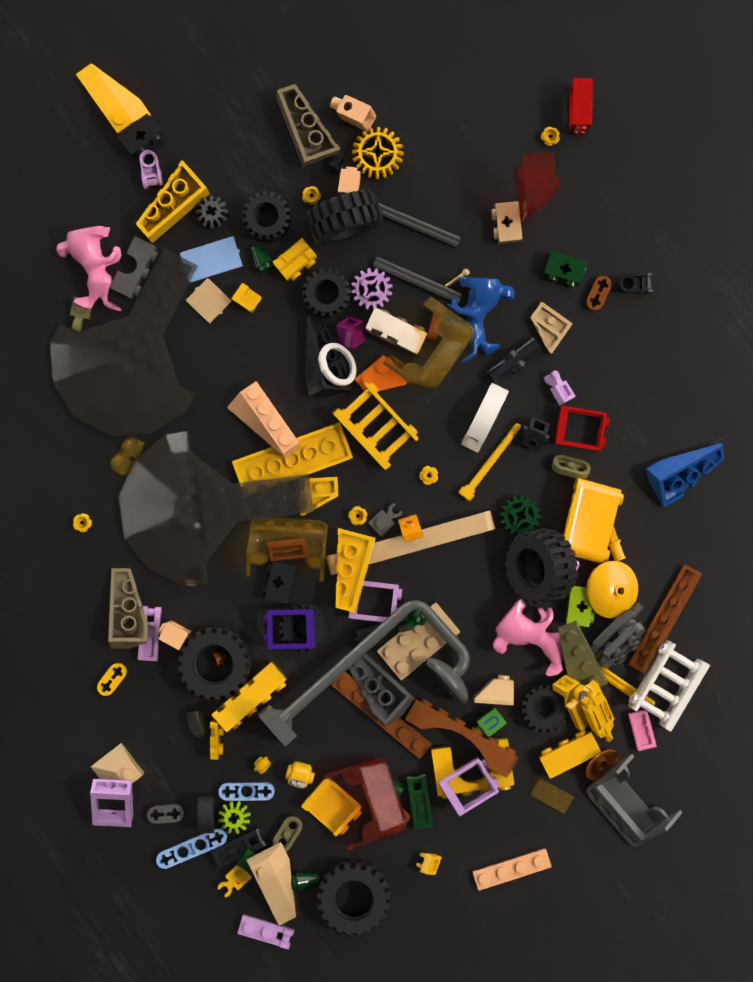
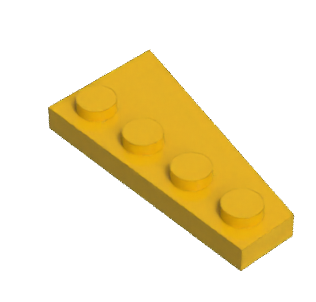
M338 528L336 608L356 613L376 538Z

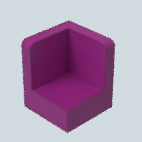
M348 316L336 325L338 341L342 346L355 349L365 341L363 321Z

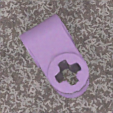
M150 150L143 151L140 155V165L144 189L154 185L163 186L158 157ZM148 155L154 157V161L150 165L144 163V159Z

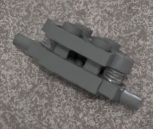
M639 602L622 617L619 615L592 642L593 645L590 648L596 659L599 660V664L605 669L609 668L612 664L616 666L623 663L627 658L626 655L631 650L634 651L640 646L641 636L646 629L640 622H636V615L644 609Z

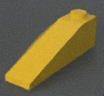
M92 63L76 74L118 135L123 133L146 113L151 116L138 97Z

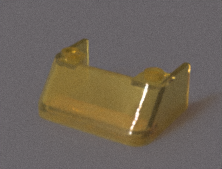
M430 297L424 303V306L439 316L434 324L436 333L443 337L437 348L423 367L416 363L405 365L392 355L383 364L406 381L433 389L439 386L474 336V328L437 300Z
M266 516L253 518L247 547L246 576H250L252 564L260 565L267 562L269 555L267 542L305 538L308 551L306 564L313 569H320V582H323L328 525L320 520Z

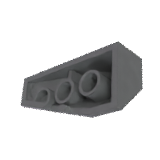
M366 653L349 667L354 679L362 690V694L370 705V709L386 725L404 715L414 704L416 698Z

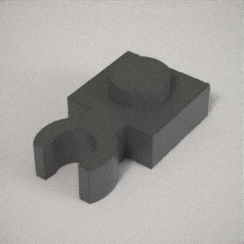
M395 503L389 506L387 513L381 510L368 522L380 536L384 535L395 524L392 519L402 514V511L398 514L392 512V508L396 505Z

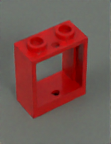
M573 78L570 85L569 132H574L575 135H584L592 126L593 78Z
M560 406L554 445L600 452L601 448H605L606 445L604 430L608 429L610 418H607V413ZM568 413L600 418L595 445L564 441Z

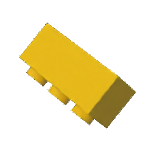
M584 729L582 732L579 731L575 734V738L571 740L568 738L558 742L559 746L553 749L548 747L541 751V755L538 757L550 779L601 753L590 730L586 731Z

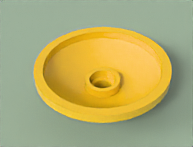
M606 561L598 565L590 574L586 586V595L590 607L598 615L611 619L617 618L619 615L622 617L628 610H631L638 596V582L632 569L619 561Z

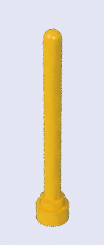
M514 424L469 485L466 484L465 487H461L458 493L468 501L472 500L475 496L474 489L521 429L520 424Z

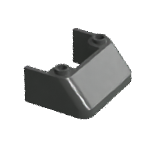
M633 754L611 766L587 788L586 792L588 797L626 842L631 846L638 847L667 832L682 812L679 810L668 816L662 808L652 807L649 809L625 781L630 776L627 764L634 758Z

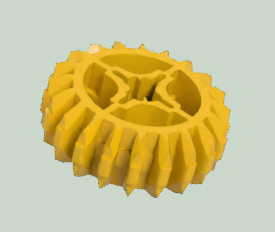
M377 127V132L375 133L372 128H369V135L366 131H363L364 139L358 136L357 140L360 144H353V147L358 150H352L353 155H358L353 158V162H359L356 168L364 167L361 174L369 171L368 178H371L372 173H375V179H379L380 173H382L383 178H386V171L393 175L391 168L398 170L399 166L396 163H402V159L397 156L404 155V152L398 151L403 148V145H396L400 140L399 137L392 139L394 132L387 135V128L381 133L380 127ZM375 139V145L372 148L362 150L367 142ZM381 139L387 141L393 150L382 147ZM377 145H379L380 153H383L382 155L380 154L378 162L376 154L373 153L377 149ZM362 156L372 158L375 167L368 165ZM393 156L389 164L380 167L382 159Z

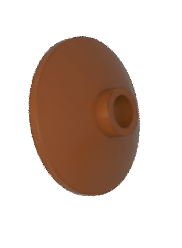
M606 750L592 757L585 771L586 777L589 780L599 778L611 766L617 763V752Z

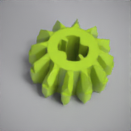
M230 801V808L224 804L223 809L225 811H219L218 814L223 817L219 818L218 822H225L221 828L225 829L228 826V833H231L232 829L235 828V833L239 834V827L242 830H246V826L243 823L250 824V820L245 817H249L251 813H244L247 806L245 805L241 809L240 801L237 802L236 806H234L233 801ZM232 813L239 815L237 822L230 819Z

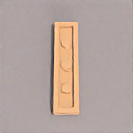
M546 848L472 872L479 891L551 868L552 866Z

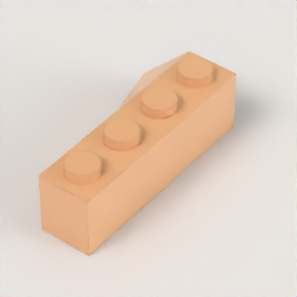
M257 382L241 391L228 405L227 408L246 423L284 458L289 457L301 448L299 441Z

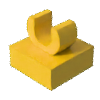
M420 853V856L424 857L423 864H416L417 867L421 868L420 872L436 875L442 857L437 854Z

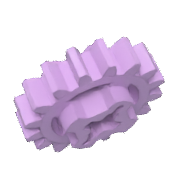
M368 268L366 274L360 271L361 277L355 276L357 283H352V286L356 289L352 290L351 293L357 295L354 301L360 300L359 306L361 307L365 304L366 310L370 306H373L374 309L376 305L382 308L383 301L389 302L387 295L392 296V292L388 291V289L393 288L392 284H387L390 278H384V271L378 274L377 268L374 272H371V269ZM368 277H376L374 280L367 281L365 279ZM381 282H383L385 286L384 293L380 290L379 287ZM376 284L375 290L377 292L372 291L368 294V286L372 287ZM360 285L364 288V294L362 297L359 293ZM376 297L377 299H379L374 302L369 301L370 298Z

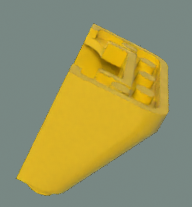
M577 478L573 487L575 493L572 494V502L564 534L562 535L572 545L571 549L576 554L574 557L602 564L604 561H608L610 550H607L617 508L618 505H622L624 494H621L620 489Z

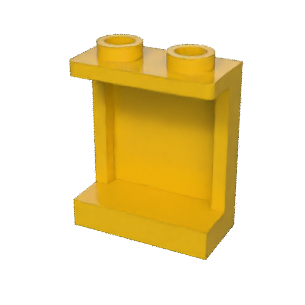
M329 776L322 780L301 805L303 809L309 811L332 831L336 837L338 834L343 835L349 828L347 824L352 819L355 821L362 813L360 811L362 805Z

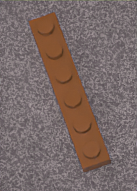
M684 564L628 665L647 674L658 654L659 647L665 642L700 580L702 573Z
M346 671L332 683L336 690L419 759L432 745L431 742L401 717L389 725L382 722L370 709V705L362 694L357 681Z

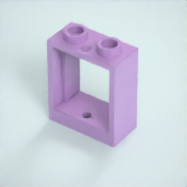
M364 581L363 586L393 589L391 614L398 609L396 608L397 600H401L402 589H399V584ZM357 609L356 613L349 611V618L383 622L388 618L357 614Z
M479 757L439 780L440 786L459 816L499 792L497 787L500 784L495 776L490 777L487 772L490 768H488L485 760L480 761ZM475 765H478L491 789L462 805L449 782Z
M93 779L90 792L92 825L131 827L133 818L132 781ZM98 799L125 800V811L98 809Z

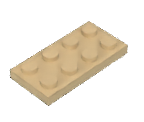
M436 602L430 606L455 635L460 633L459 629ZM427 621L423 626H415L413 630L399 632L379 648L377 652L402 681L447 642Z

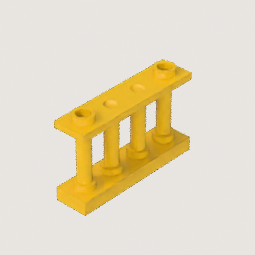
M364 382L363 385L367 389L346 409L340 410L336 408L332 414L380 466L386 470L391 465L388 462L389 457L410 437L417 441L419 439L416 436L418 432L411 424L407 426L378 395L379 389L372 382L370 384ZM373 395L379 401V404L359 423L353 424L349 420L351 418L350 415ZM386 409L392 418L372 437L366 438L362 434L364 432L363 429ZM399 423L405 432L385 451L379 452L375 448L377 446L376 443Z

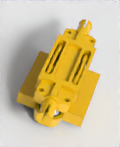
M592 680L588 685H579L574 690V698L566 705L575 727L582 732L589 725L598 737H605V740L610 742L611 739L613 740L611 730L614 727L613 721L615 719L599 684Z

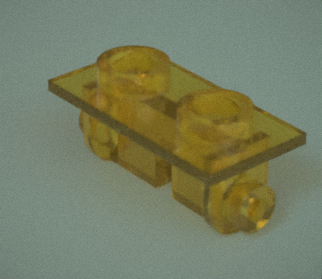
M132 435L130 438L125 439L121 452L116 454L111 461V468L123 476L125 473H128L134 464L129 457L132 456L137 459L144 449V443Z

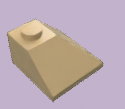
M498 675V678H493L473 695L474 703L513 705V679H509L507 675Z
M122 743L91 766L100 779L128 780L134 783L144 775V771Z

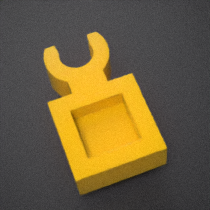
M236 865L225 875L228 881L221 882L218 885V889L226 886L228 892L224 896L228 897L233 887L239 890L252 878V875Z

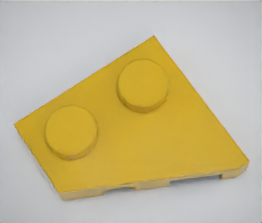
M338 477L299 479L301 516L338 497Z

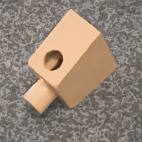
M347 95L342 100L334 97L330 103V107L337 110L336 112L342 120L367 133L377 117L370 105Z

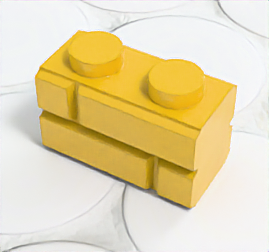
M301 238L272 263L287 282L290 279L295 281L301 275L300 271L305 267L309 269L316 263L317 255Z

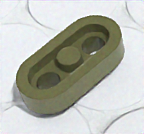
M557 455L552 462V469L556 473L576 479L587 478L591 470L590 465L586 461L566 455Z
M289 816L284 820L273 839V846L278 844L281 838H284L286 840V844L283 845L285 851L291 848L302 830V821L299 817ZM290 822H295L297 826L290 828L289 824Z

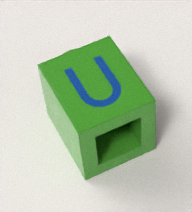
M495 707L476 720L478 723L476 728L483 732L482 735L486 734L488 737L507 724Z

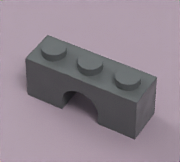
M134 236L127 255L136 259L137 267L130 274L117 271L110 289L132 300L134 296L137 297L142 288L140 286L142 279L146 280L150 269H148L150 263H154L158 256V252H156L157 247Z

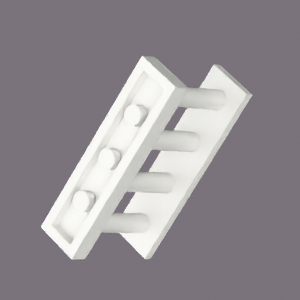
M666 640L659 647V653L637 691L630 696L628 706L635 711L642 707L660 718L659 725L672 731L710 665L698 658L692 662L674 651L676 644ZM669 657L689 668L686 678L683 679L663 667ZM659 673L680 685L675 695L654 684ZM649 690L670 702L666 711L663 712L644 700Z

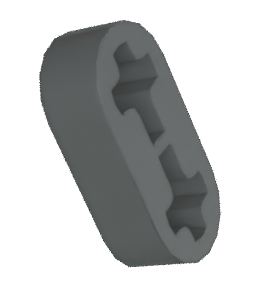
M179 804L155 805L147 812L148 820L154 824L179 822L184 816V809ZM173 808H176L181 814L174 818V815H167V812H172ZM154 809H157L158 813H164V815H160L158 819H155L154 816H151V813L154 812Z

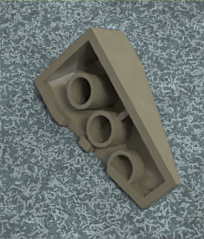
M111 568L108 637L111 649H130L148 643V622L131 568Z

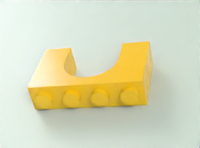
M507 737L496 739L499 741V746L504 749L506 746L509 747ZM450 746L431 748L437 794L442 796L443 799L448 797L440 786L439 780L455 771ZM489 769L488 774L490 777L495 776L500 784L497 787L499 790L511 789L510 786L514 785L513 771H511L509 777H504ZM458 776L449 782L455 794L461 793V796L472 795V791L480 790V793H484L491 789L485 777L476 781H467Z

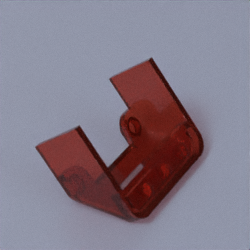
M554 152L522 154L523 167H517L521 223H530L555 198L556 189H560L559 177H556Z
M375 758L324 775V779H328L342 774L348 785L362 784L373 821L363 826L362 835L364 841L347 846L348 850L400 833L406 828V818L388 764L384 759Z

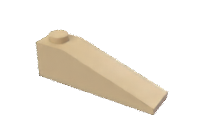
M280 842L247 859L250 869L279 926L296 917L290 859Z

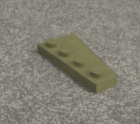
M577 621L558 627L567 675L584 686L588 685L592 680L596 681L600 687L608 684L607 678Z

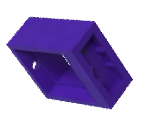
M314 609L267 610V614H264V626H267L268 632L264 633V645H268V649L315 648ZM273 615H306L307 643L273 644Z

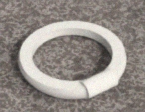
M328 343L321 349L318 361L321 372L327 380L338 386L350 384L356 376V364L351 353L338 343ZM329 350L340 351L348 360L350 373L347 379L335 377L328 369L326 354Z

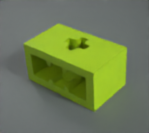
M574 586L568 594L565 624L577 621L579 626L589 627L590 623L594 621V612H591L592 608L587 600L586 587ZM581 601L586 605V609H582V612L577 608V604H580Z

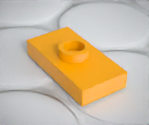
M417 515L398 519L404 542L423 537Z

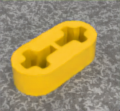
M115 663L108 669L97 685L98 692L101 695L108 696L116 690L127 674L126 666L122 663ZM114 667L122 668V676L118 675L115 679L112 678V676L115 674V671L113 670ZM111 680L112 683L109 686L111 690L104 692L102 690V683L106 684Z

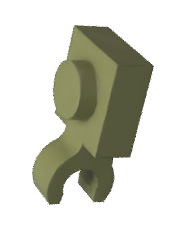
M74 297L70 316L75 317L72 329L81 332L84 319L90 320L92 308H83L76 305L74 300L79 297Z

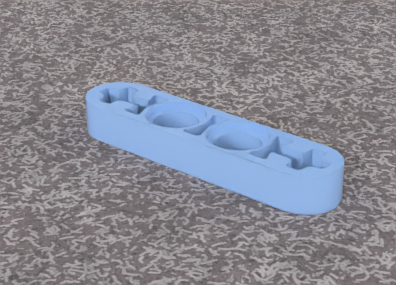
M215 828L214 833H203L165 849L158 854L156 858L157 865L160 868L167 869L220 847L226 842L227 833L222 828ZM216 832H218L219 835L223 834L221 842H219L218 839L211 842L213 846H210L209 840L206 836L209 835V838L211 839L215 837ZM199 839L206 842V847L203 850H199L195 846L196 841ZM180 847H186L188 849V855L186 857H181L178 855V849ZM174 850V856L177 861H174V858L169 859L168 864L160 861L163 858L162 855L165 854L166 857L172 855L171 851Z

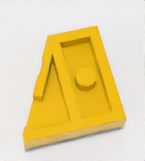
M213 719L210 722V759L218 760L219 755H223V743H220V736L224 735V729Z

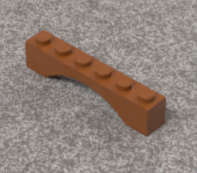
M424 698L422 701L415 700L405 719L406 721L424 730L445 728L462 734L480 750L488 768L504 777H509L519 758L515 755V750L508 746L504 749L498 745V740L490 736L488 739L483 737L482 731L475 727L469 729L465 726L466 722L457 717L455 720L448 717L449 712L441 708L438 710L432 707L433 703Z

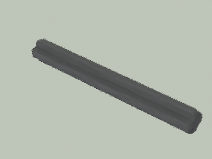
M379 203L383 217L454 247L458 246L460 242L459 236Z
M376 257L373 263L374 267L450 301L456 298L459 303L462 298L461 293L380 257Z

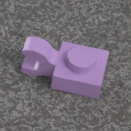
M557 370L544 377L545 382L553 386L550 390L559 405L576 397L567 381L562 382Z

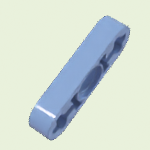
M226 782L219 788V796L226 801L270 800L275 793L274 786L269 782ZM226 786H229L230 790H236L235 786H239V797H235L236 793H230L229 796H226V793H223L222 790H225ZM244 786H249L252 789V794L248 797L243 796L241 793V789ZM255 786H258V790H263L264 786H268V789L271 790L268 796H264V793H258V797L254 796L256 792Z

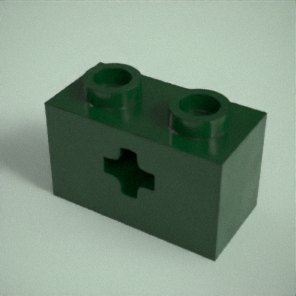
M551 251L543 275L547 276L546 279L550 281H565V285L570 287L580 286L588 261ZM567 266V270L570 272H567L564 275L562 274L563 270H561L560 268Z

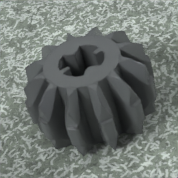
M212 195L209 197L210 201L208 202L205 197L202 198L205 204H197L202 210L195 211L197 215H201L197 218L198 222L204 220V227L210 223L211 229H214V223H217L220 227L221 223L219 220H227L223 216L228 214V210L223 209L226 207V203L220 204V197L216 198L214 202ZM210 208H212V210H217V211H214V212H215V215H214V216H212L211 214H208V215H207V213H209L208 210H209Z

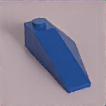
M720 443L666 458L647 468L648 482L663 508L684 496L683 492L690 485L694 487L699 477L710 473L725 459L723 445Z

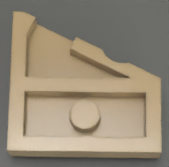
M543 302L539 304L530 317L550 354L553 353L573 324Z

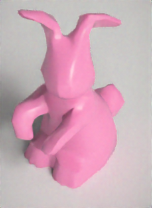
M94 226L70 231L67 233V241L57 245V253L60 257H67L68 254H71L73 259L81 264L88 274L87 286L89 296L74 300L76 305L83 308H92L94 302L101 298L104 306L112 310L122 311L121 308L109 302L107 298L112 278L105 271V268L119 262L122 256L121 250L117 246L113 248L110 256L103 257L100 240L108 237L110 227Z
M519 599L495 629L497 638L493 642L494 650L503 654L507 651L508 644H535L551 660L546 675H558L563 671L561 661L564 660L560 636L558 632H546L554 616L552 608L549 607L546 612L543 608H538L541 619L538 623H535L522 614L526 605L522 599Z

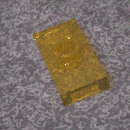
M539 778L530 794L564 814L574 798L572 795Z

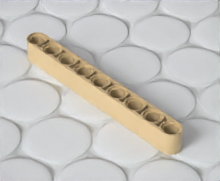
M486 511L422 529L423 537L413 541L404 542L403 535L376 542L374 543L369 564L494 530L495 526L491 512ZM338 553L326 556L331 575L337 574Z

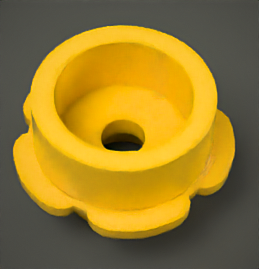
M547 127L542 132L541 139L546 145L552 146L559 142L560 133L556 128Z
M315 186L306 187L302 192L303 201L310 205H315L321 198V193L318 192V188Z
M425 466L420 472L419 477L424 484L430 485L438 480V471L434 467Z
M356 506L349 512L348 517L351 519L352 524L362 525L366 522L367 512L365 509Z
M84 513L76 515L73 519L74 529L80 532L88 531V528L92 525L91 519Z
M261 756L255 761V772L258 771L260 774H263L270 767L271 762L267 756L264 758Z

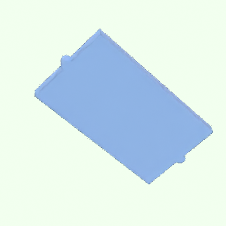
M234 236L180 253L184 265L182 269L185 270L189 283L243 266L239 256L240 250L237 249Z

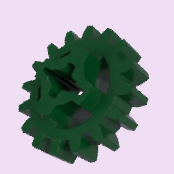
M520 495L519 499L513 496L512 502L507 499L508 505H502L501 508L505 511L500 513V516H504V519L500 522L507 524L504 529L510 528V534L513 535L517 531V535H521L522 532H528L529 529L531 531L535 530L534 525H540L536 520L542 518V516L537 515V512L541 509L534 507L537 502L531 503V497L524 500L523 495ZM516 503H522L521 507L517 509L511 506ZM529 507H530V508L532 509V511H533V518H532L531 516H529V513H528V508H529ZM521 510H523V515L525 516V519H520V521H518V516L516 515V512H521ZM508 514L512 515V518H513V523H512V525L510 524V522H509V520H508ZM526 522L530 524L526 528L519 529V526L522 523Z

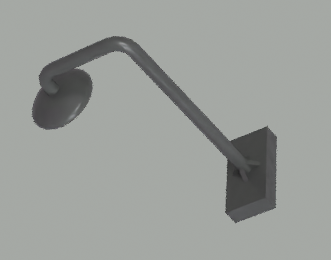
M419 600L408 601L393 612L285 710L273 709L267 704L257 715L282 744L287 746L297 737L292 731V718L411 612H416V610L423 611L421 614L424 617H428L427 621L458 655V663L453 669L447 663L434 658H429L426 665L444 688L461 704L468 702V691L460 677L468 669L470 662L469 652L465 645L428 604Z

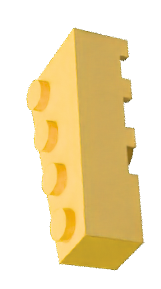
M183 160L179 163V167L174 174L172 173L168 178V182L163 189L158 192L153 203L148 206L136 223L151 243L156 241L202 201V198H206L210 194L207 187Z
M271 662L245 684L239 692L216 709L212 716L226 732L231 728L235 730L243 723L241 721L242 718L246 715L250 717L257 711L255 707L258 704L262 703L264 705L272 698L270 694L274 690L279 692L285 687L286 684L284 682L287 678Z

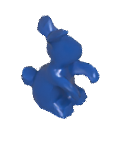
M458 277L460 285L469 289L468 304L466 307L461 308L458 306L456 298H454L452 305L447 304L446 307L451 313L467 316V320L459 329V334L469 345L470 353L460 363L474 358L477 355V348L485 356L493 354L499 348V344H489L485 341L483 320L487 313L498 304L500 298L506 301H513L515 292L511 286L502 285L497 278Z

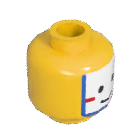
M295 761L292 765H288L285 779L288 780L289 785L304 789L308 783L312 784L315 773L311 772V765Z

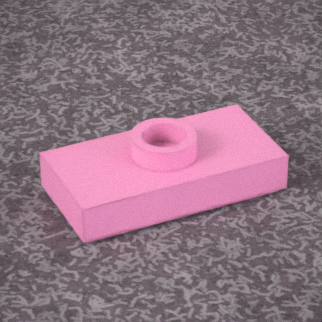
M643 709L628 713L637 751L657 747L648 711Z

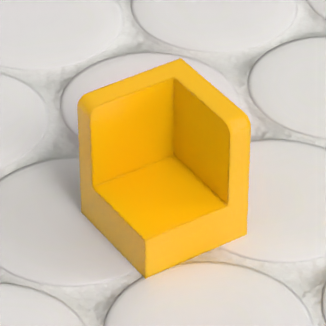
M244 283L240 285L232 297L235 303L250 313L254 311L262 299L260 295L249 289Z
M564 675L553 684V691L564 696L565 708H567L566 705L570 700L574 698V690L580 685V682L567 675Z

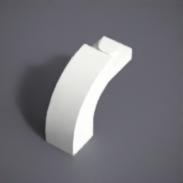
M491 383L461 445L477 453L479 452L506 399L508 390Z

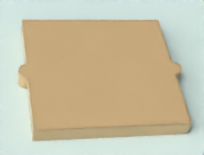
M209 278L199 287H195V291L186 299L209 324L219 314H223L222 311L232 302Z

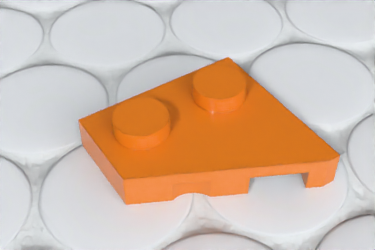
M384 355L354 379L363 391L367 389L363 385L364 382L368 384L372 382L379 391L407 384Z

